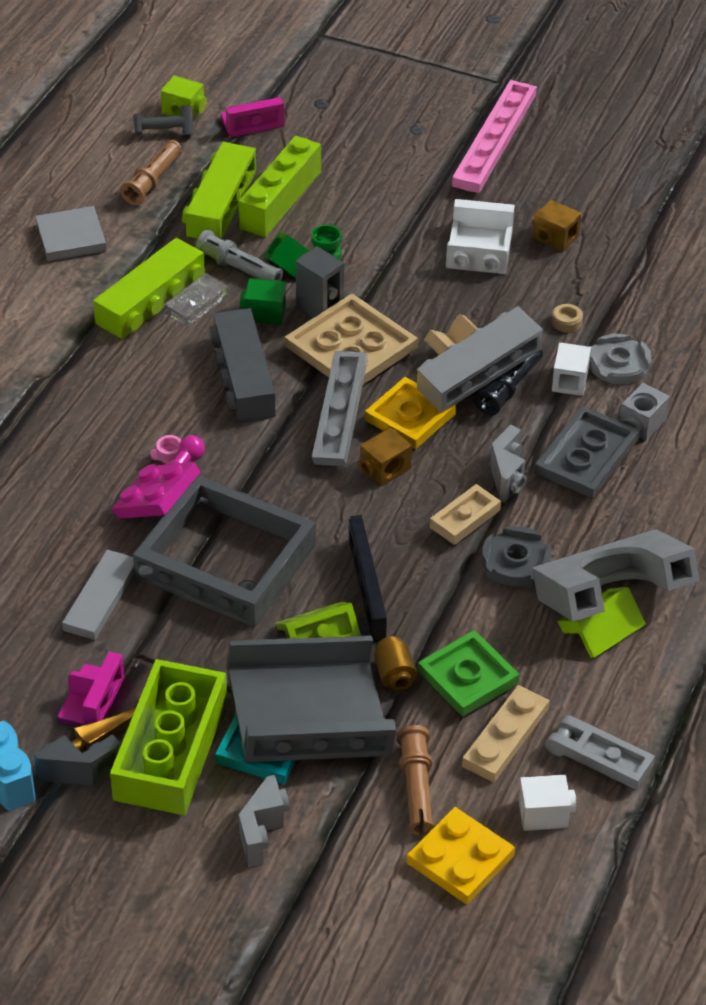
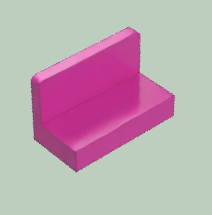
M281 97L226 107V112L221 113V120L230 137L284 127V103Z

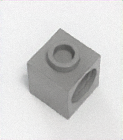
M642 383L621 404L619 421L639 429V438L647 441L667 420L670 396Z

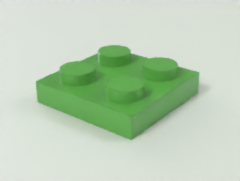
M475 630L418 662V672L462 717L519 684L520 674Z

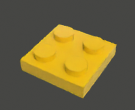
M404 377L365 410V421L382 431L391 427L416 450L456 414V405L441 413L417 389L416 382Z
M454 807L407 854V864L468 905L515 856V846L457 807Z

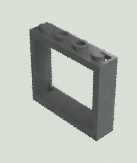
M197 476L134 552L135 578L256 627L316 546V522L281 509L274 504L253 498L246 493L223 486L215 481ZM200 505L289 540V543L253 591L162 554Z

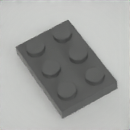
M582 405L535 463L534 473L593 499L638 441L640 430Z

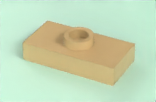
M475 484L430 518V528L455 545L498 513L501 509V501Z

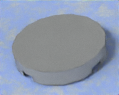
M627 334L602 336L596 340V344L591 345L589 368L595 376L612 384L638 382L650 370L651 351L644 342L640 340L638 343L632 340L633 336Z

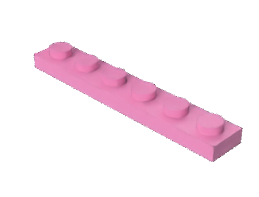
M513 80L509 81L453 175L452 187L469 192H481L534 100L537 86Z

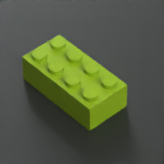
M155 659L110 772L113 801L186 816L228 701L226 673Z

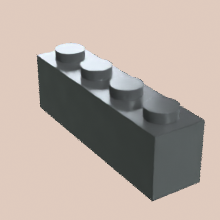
M251 308L213 313L214 326L209 327L211 345H217V348H214L217 367H223V369H220L222 387L229 389V391H226L228 409L235 411L237 422L276 417L275 391Z

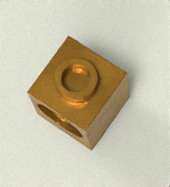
M391 427L360 445L359 467L366 477L372 478L380 486L385 485L411 469L412 445Z

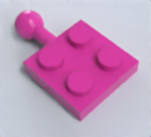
M194 435L186 436L179 443V454L170 464H150L144 467L138 473L139 477L135 482L122 491L120 499L111 508L117 518L166 515L201 473L195 461L204 455L205 445L203 441Z

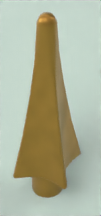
M136 708L98 722L74 728L76 739L71 742L82 753L87 751L94 743L101 742L112 734L117 736L129 726Z

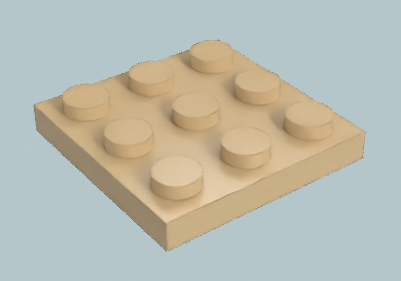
M352 293L284 337L286 348L327 377L330 375L335 351L366 352L368 363L363 385L418 348V338Z

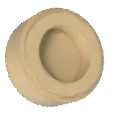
M561 304L553 309L551 323L556 330L571 333L581 328L583 312L579 307L572 304Z

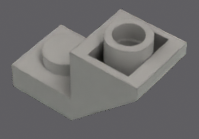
M511 424L492 443L490 467L499 499L503 502H506L514 493H519L527 479L526 475H524L526 460L519 457L522 452V445H520L521 429Z
M275 775L266 777L239 813V834L248 867L263 864V849L269 847L266 831L284 828V812L289 811L285 788H278Z

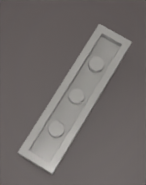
M334 352L312 453L314 465L346 466L368 363L366 352Z

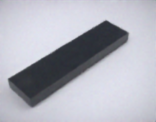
M362 515L350 516L348 525L349 545L370 634L374 642H379L386 638L387 616Z

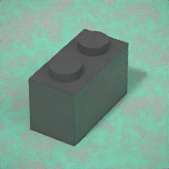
M317 246L295 261L296 308L313 319L344 299V262Z

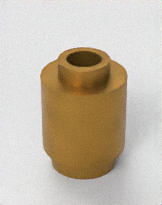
M395 636L386 637L379 641L375 647L374 659L383 686L389 690L396 691L409 688L417 678V671L408 645L402 639Z

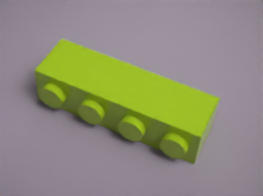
M295 135L239 200V229L265 238L321 173L320 143Z
M222 142L217 153L214 152L212 154L209 169L203 171L199 188L194 189L190 205L185 206L183 210L182 222L186 224L187 237L198 239L203 231L209 229L214 232V236L223 239L239 207V200L246 193L256 173V148Z
M178 238L173 239L93 300L95 324L124 339L205 276L204 252Z

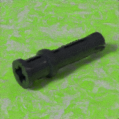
M542 349L488 383L486 389H481L474 398L477 408L490 416L499 413L502 403L514 396L516 385L543 357ZM492 399L493 401L487 405V402Z

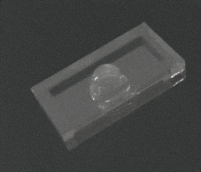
M205 273L164 304L165 314L188 327L228 297L229 286Z

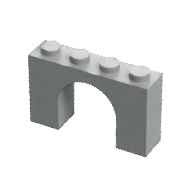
M657 529L532 567L538 600L572 622L605 612L600 586L610 582L628 579L647 580L667 591H671L700 581L695 548Z

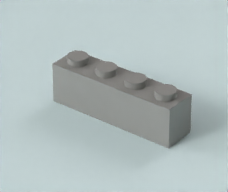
M519 306L509 312H504L490 324L476 329L469 337L458 344L450 345L445 352L434 359L426 360L417 369V389L442 413L542 349L543 329Z

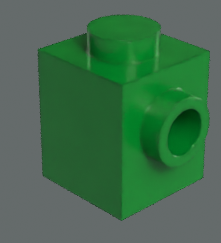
M249 278L247 290H242L240 294V309L251 308L255 323L282 325L286 309V281Z

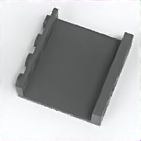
M372 636L229 641L226 669L245 762L391 756L397 729L394 719H384L369 663L373 643Z

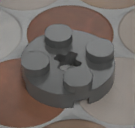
M512 526L503 528V533L493 537V534L488 536L482 548V565L486 570L485 576L491 582H499L508 586H523L527 589L535 588L532 567L551 562V548L547 543L546 546L541 541L539 533L525 527ZM514 553L521 554V559H513L511 557L514 556Z

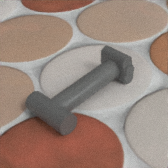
M181 106L180 116L141 118V114H134L135 135L142 134V130L174 127H182L183 136L194 135L192 106Z

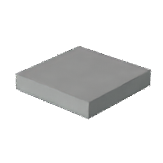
M94 206L35 216L47 261L107 251L106 241Z

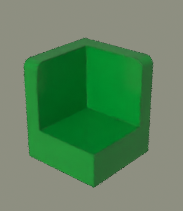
M279 232L262 257L296 278L295 261L310 250L288 234Z

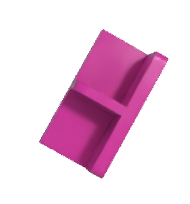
M109 651L101 667L84 664L80 672H70L68 676L70 692L58 714L59 722L80 727L106 718L125 678L122 654Z

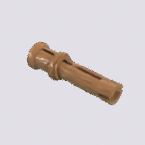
M167 141L145 167L136 169L133 173V178L122 184L120 193L126 202L132 205H140L145 200L147 192H151L156 188L158 178L182 153V150H179L182 147L177 141Z
M409 725L401 728L396 734L397 743L401 746L402 750L399 768L406 775L409 830L412 834L419 835L421 821L423 835H426L434 828L428 772L432 767V758L427 753V743L429 742L430 735L429 730L421 725Z

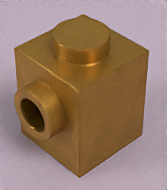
M550 200L542 209L539 208L533 216V239L564 252L579 237L581 212Z

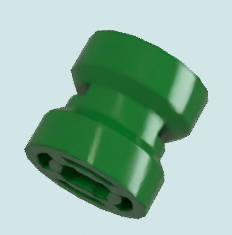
M327 224L315 227L311 234L312 249L317 246L341 261V230L336 226Z

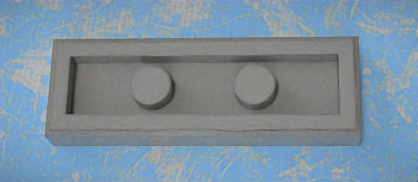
M106 550L63 620V631L96 640L135 575L133 557Z

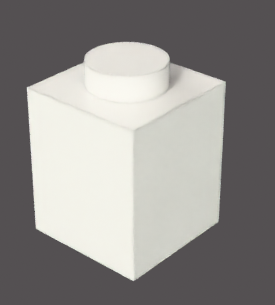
M559 342L553 373L552 392L584 395L591 347Z
M566 775L520 777L518 802L523 831L568 828L570 813L576 812V795L574 789L568 790Z

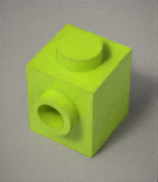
M173 76L160 91L162 114L180 116L181 106H192L194 121L199 113L205 110L207 98L204 96V84Z

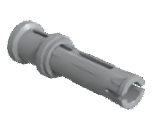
M209 229L203 231L197 239L195 248L204 252V255L215 259L216 263L220 266L231 265L257 279L281 281L282 269L276 268L257 257L237 249V245L233 241H224L214 236V232Z

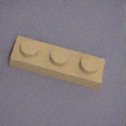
M517 685L464 755L462 767L495 783L548 711L550 700Z

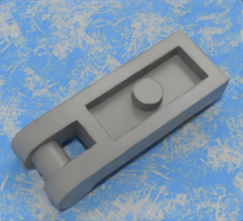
M570 715L563 716L557 725L558 731L551 733L545 742V747L553 755H565L635 790L639 788L655 761V755Z

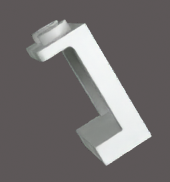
M455 199L450 241L447 243L446 268L506 274L515 205Z

